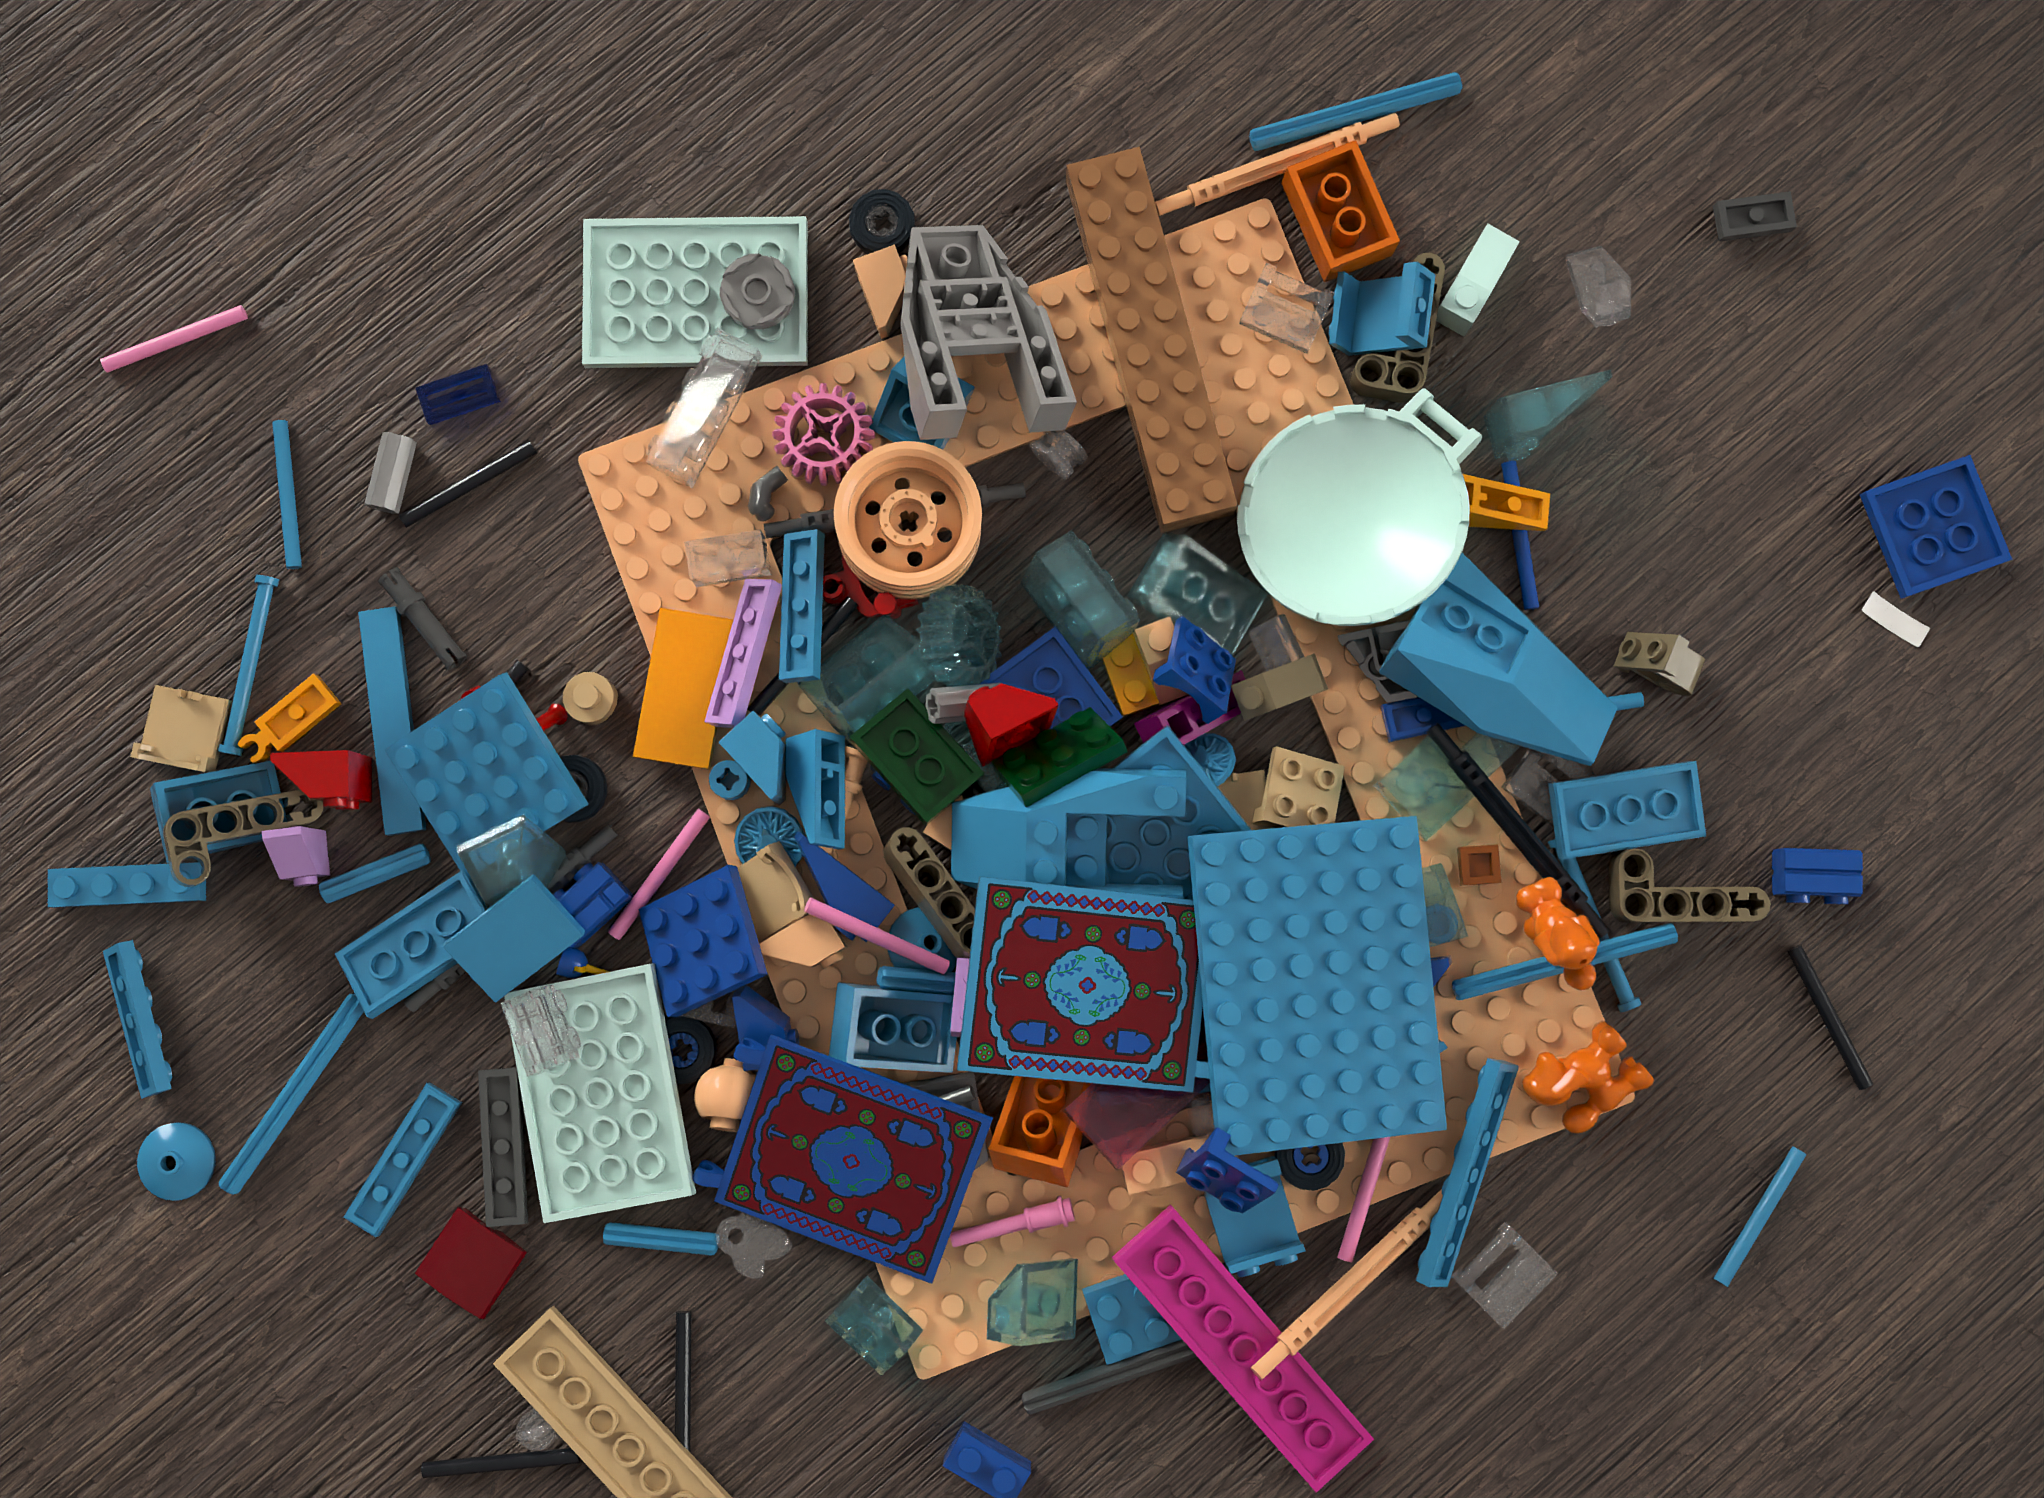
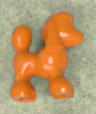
M1552 877L1541 879L1532 885L1522 888L1516 894L1517 906L1520 910L1532 915L1523 925L1524 933L1527 937L1534 940L1533 943L1550 964L1564 967V979L1569 986L1577 990H1587L1592 987L1597 976L1591 962L1596 956L1600 940L1592 928L1588 917L1584 915L1577 916L1576 913L1562 904L1560 900L1562 888L1558 881Z
M1605 1021L1595 1024L1592 1029V1043L1587 1048L1575 1050L1566 1058L1559 1059L1550 1052H1542L1537 1057L1535 1068L1522 1080V1086L1526 1094L1533 1101L1544 1106L1562 1104L1570 1098L1574 1090L1579 1088L1587 1090L1589 1095L1588 1101L1568 1108L1562 1116L1563 1126L1571 1133L1579 1134L1588 1131L1595 1125L1602 1112L1613 1110L1627 1095L1638 1090L1647 1089L1655 1082L1648 1070L1640 1062L1636 1063L1632 1056H1628L1621 1061L1618 1067V1075L1611 1076L1609 1060L1614 1055L1622 1052L1627 1044L1620 1034Z

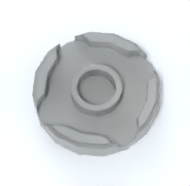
M748 254L737 258L726 268L722 276L723 280L719 295L724 309L735 323L748 329H766L777 325L789 314L794 304L795 286L789 270L776 258L761 256V254Z

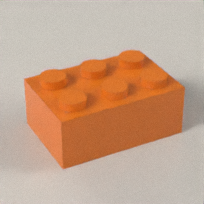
M1356 140L1286 167L1281 184L1324 283L1337 278L1338 272L1345 271L1350 273L1391 257L1394 254L1400 240Z

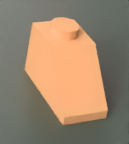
M895 244L853 259L855 272L881 339L888 337L903 304L907 256L906 254L899 256Z
M1170 616L1134 629L1133 632L1155 690L1159 706L1189 695L1178 688L1158 685L1153 681L1155 670L1168 660L1174 632V625Z
M810 914L759 943L762 955L810 967L821 964L823 969L843 959L844 957L840 951L848 947L834 925Z

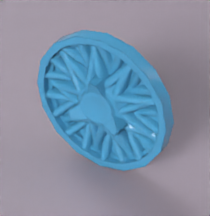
M1204 733L1184 745L1217 787L1224 783L1233 772L1236 763L1233 746L1226 738L1214 733Z
M773 806L757 808L744 816L737 826L734 838L736 854L742 864L756 856L757 852L765 846L780 841L796 867L803 855L794 836L798 831L804 834V831L798 820L785 809Z

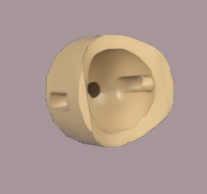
M583 672L575 675L567 682L563 691V704L566 711L574 719L586 725H598L606 721L617 705L618 693L616 687L607 678L595 672Z

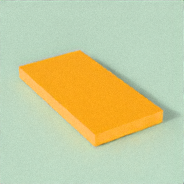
M666 608L659 609L633 757L710 770L717 727L704 721L734 619Z

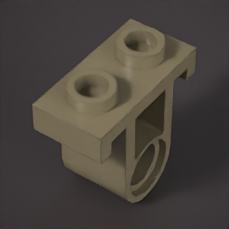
M1627 632L1624 641L1619 647V653L1613 666L1627 673L1632 670L1669 692L1682 696H1691L1706 660L1688 648L1689 641L1680 635Z

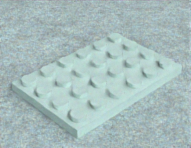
M806 216L583 219L582 365L585 368L808 366V221ZM748 254H761V256H771L778 259L789 270L795 286L794 304L789 314L777 325L766 329H748L735 323L726 313L719 295L723 280L722 276L726 268L737 258Z
M655 963L527 988L506 994L504 997L543 1223L696 1194Z

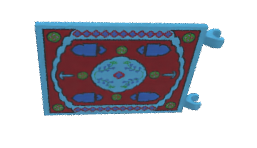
M979 877L957 1064L958 1071L1192 1093L1195 1077L1210 1079L1208 1060H1197L1203 1000L1193 900Z

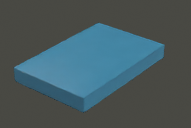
M533 874L448 939L443 948L496 1003L584 936L585 930Z

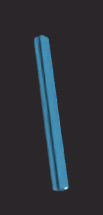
M1453 72L1254 128L1250 131L1249 140L1253 150L1259 151L1458 95L1462 89V81L1460 75Z
M1667 923L1600 941L1596 956L1591 964L1595 965L1674 944L1678 941L1676 928L1672 923ZM1543 956L1454 980L1452 982V989L1457 1000H1464L1563 973L1564 967L1553 966Z
M355 994L347 995L220 1179L219 1187L227 1193L234 1195L241 1191L364 1012Z

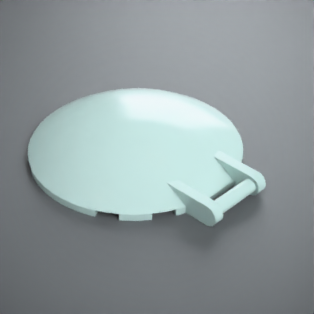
M1425 388L1421 389L1399 412L1393 409L1386 411L1367 408L1364 404L1335 406L1333 407L1334 410L1312 417L1309 414L1293 422L1279 432L1263 448L1251 465L1244 480V488L1237 512L1238 535L1246 562L1254 577L1263 589L1285 608L1307 619L1337 626L1369 625L1392 619L1415 608L1443 584L1454 569L1463 551L1469 527L1470 505L1468 490L1459 464L1479 444L1482 435L1474 428L1469 430L1433 400L1434 395ZM1425 413L1458 442L1453 447L1421 422L1418 417Z

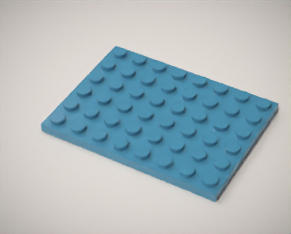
M1417 816L1187 836L1214 1129L1218 1127L1231 1135L1225 1150L1236 1156L1447 1130Z

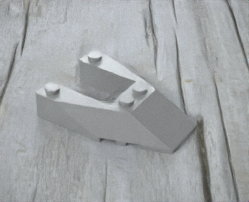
M983 225L911 228L901 314V331L911 411L920 440L957 438L967 407L951 356L1004 353L1029 433L1065 430L1077 403L1046 309L1043 305H1036L1027 293L1029 286L1022 277H1016L1006 264L1008 258Z

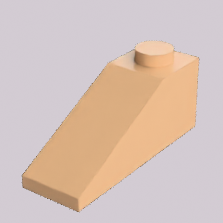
M1213 1131L1118 1151L1128 1194L1186 1182L1185 1178L1176 1173L1185 1151L1191 1148L1196 1152Z

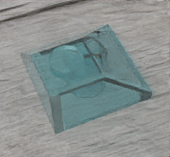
M1429 735L1420 741L1373 785L1402 817L1417 816L1418 833L1424 841H1427L1475 797L1447 764L1449 759Z
M524 814L457 846V853L483 901L489 906L494 905L533 874L547 888L566 857L565 849Z
M1068 1258L1017 1264L988 1299L987 1340L1015 1346H1027L1075 1339L1078 1259Z

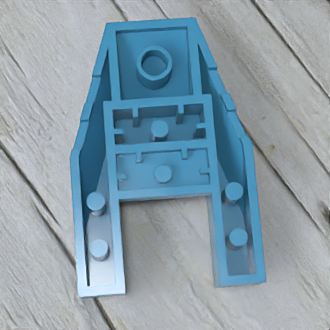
M1098 768L1028 807L1023 805L1009 787L992 790L953 802L951 877L954 881L975 889L978 888L979 877L1183 899L1182 885L1106 883L1107 814L1185 817L1186 770Z

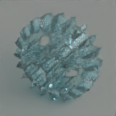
M948 585L945 588L930 593V599L922 602L924 612L917 615L921 622V627L915 630L920 634V643L916 646L923 650L920 661L928 663L927 672L934 674L936 681L946 684L947 687L976 685L990 679V672L997 670L995 660L1002 657L999 645L1004 642L999 638V630L1002 626L997 624L996 619L999 612L992 611V600L985 599L982 590H976L974 586Z

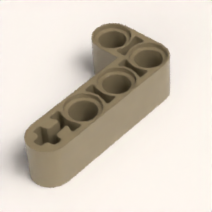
M1422 253L1413 260V262H1419L1436 275L1427 348H1420V352L1417 353L1408 350L1392 351L1391 357L1379 354H1366L1357 361L1350 375V385L1357 394L1392 402L1407 403L1424 386L1445 273V265L1438 255ZM1364 368L1373 370L1377 375V381H1366L1362 378L1360 370ZM1400 375L1410 377L1413 380L1414 388L1406 389L1398 383L1397 377Z
M295 790L173 814L163 828V837L173 879L184 887H194L201 884L211 871L208 844L261 835L262 831L306 826L321 816L323 801L311 799L303 791ZM300 798H303L305 804H312L313 809L307 813V817H304L300 811L292 812L285 816L288 822H283L284 810L279 801H284V809L297 805L300 802ZM259 805L270 807L274 813L272 824H258L253 817L255 807ZM227 813L233 817V830L229 833L217 831L213 826L215 814ZM185 820L192 824L194 828L193 837L187 841L176 839L171 832L174 822ZM193 858L200 862L202 866L201 875L196 879H187L181 875L179 867L182 860Z
M910 827L896 830L885 844L883 850L886 863L934 926L956 958H970L971 949L964 943V934H972L975 908L919 832ZM907 844L910 848L909 852L903 851L900 853L897 850L898 845L902 847ZM917 859H919L920 861H919V862L915 865V867L911 870V869L909 868V865H910L911 863L914 864V862H915ZM918 873H929L934 879V887L923 886L918 880ZM942 903H949L955 907L957 911L955 919H950L943 915L941 911Z
M1641 849L1617 852L1609 861L1610 909L1614 917L1622 922H1754L1762 920L1770 911L1771 903L1768 895L1757 887H1654V865L1652 858ZM1627 857L1635 859L1638 865L1637 873L1633 877L1629 876L1624 870V861ZM1707 894L1715 902V909L1710 915L1702 907V901ZM1629 895L1636 897L1639 903V909L1634 915L1628 913L1625 908V900ZM1668 895L1673 896L1677 902V909L1672 915L1665 911L1663 905L1664 899ZM1746 900L1752 903L1751 909L1732 908L1731 901Z

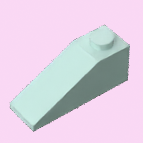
M1487 223L1439 305L1436 321L1464 337L1479 315L1520 241Z

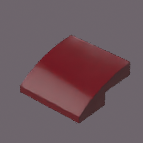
M457 1207L415 1274L464 1310L479 1319H484L527 1252L502 1231L486 1227V1224L467 1208Z

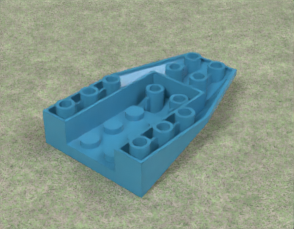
M1461 553L1457 564L1443 584L1430 597L1417 606L1408 626L1392 645L1379 670L1380 674L1479 734L1588 766L1594 763L1618 708L1463 553Z

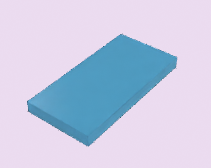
M1696 761L1548 783L1558 859L1564 860L1706 837Z
M461 870L335 953L366 1017L374 1019L458 964L443 948V945L448 939L488 909L472 878L468 877L464 870Z

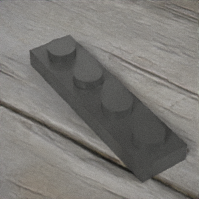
M517 1067L479 1070L486 1227L528 1223L523 1111Z

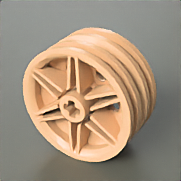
M916 441L885 444L869 451L857 460L842 479L834 503V524L840 549L851 571L860 581L879 593L888 592L899 599H921L933 596L955 584L969 569L977 554L982 522L979 492L966 468L946 451L936 446ZM905 479L909 481L910 487L897 490L895 484L898 480ZM935 492L944 494L946 497L945 502L941 505L934 504L931 500L932 494ZM871 502H876L880 505V511L876 515H869L866 512V506ZM908 519L911 523L913 520H916V530L910 532L907 528L905 531H902V521ZM950 530L952 533L950 541L942 542L938 539V532ZM873 542H886V549L883 552L876 553L872 550ZM918 552L922 556V562L919 566H911L908 563L907 558L910 553Z

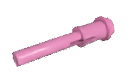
M1058 1196L1057 1201L1024 1208L1023 1214L953 1231L950 1234L952 1246L954 1248L1028 1229L1029 1233H1033L1034 1231L1060 1224L1068 1227V1222L1075 1221L1070 1198L1062 1199L1061 1196Z

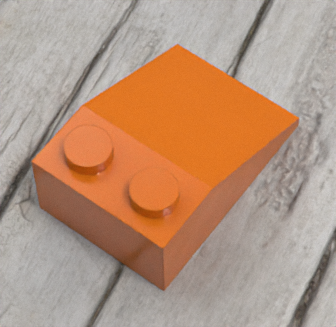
M1014 1076L988 1148L994 1169L1068 1188L1079 1155L1095 1083Z

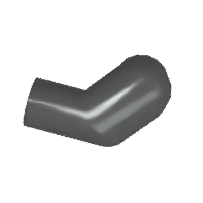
M775 466L754 482L750 489L748 509L752 515L756 516L757 520L762 522L769 520L775 512V509L770 504L771 494L788 481L778 466Z

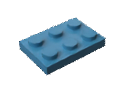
M1126 1274L1082 1288L1107 1365L1182 1340Z

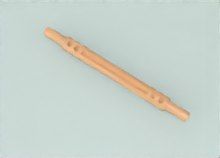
M1392 113L1365 124L1357 122L1232 170L1187 185V190L1155 201L1158 216L1190 204L1196 207L1205 202L1284 174L1288 166L1356 140L1358 146L1367 143L1368 138L1398 128L1400 126L1399 118L1396 113Z
M1442 1189L1421 1209L1416 1207L1411 1211L1409 1215L1277 1337L1278 1343L1251 1367L1253 1373L1260 1380L1265 1378L1289 1354L1294 1356L1430 1228L1431 1220L1438 1212L1443 1198Z

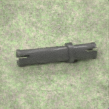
M398 567L389 570L392 579L397 585H394L386 573L383 574L378 583L384 587L396 602L399 614L402 617L407 616L445 665V668L449 671L457 667L455 661L448 653H451L459 664L463 663L467 658L466 653L460 649L424 603L426 599L423 594L415 592Z

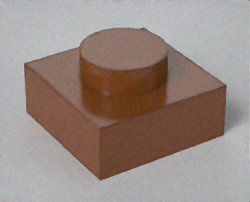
M1498 844L1457 848L1460 886L1502 883Z

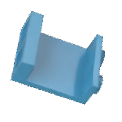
M1419 262L1404 263L1402 276L1368 281H1358L1345 271L1338 272L1337 285L1333 292L1334 308L1332 322L1329 326V344L1348 356L1427 348L1436 275Z
M1274 1156L1247 1163L1261 1173L1271 1177L1279 1185L1273 1195L1243 1214L1226 1209L1220 1204L1219 1199L1203 1191L1226 1269L1231 1274L1237 1272L1238 1277L1255 1274L1260 1271L1259 1265L1274 1261L1275 1266L1292 1263L1298 1260L1297 1254L1305 1252L1304 1245L1299 1240L1282 1185L1280 1165L1278 1159Z

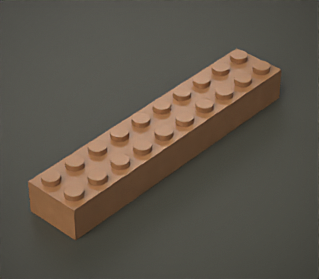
M1140 147L1068 164L1066 167V184L1160 532L1165 533L1231 516L1238 505Z

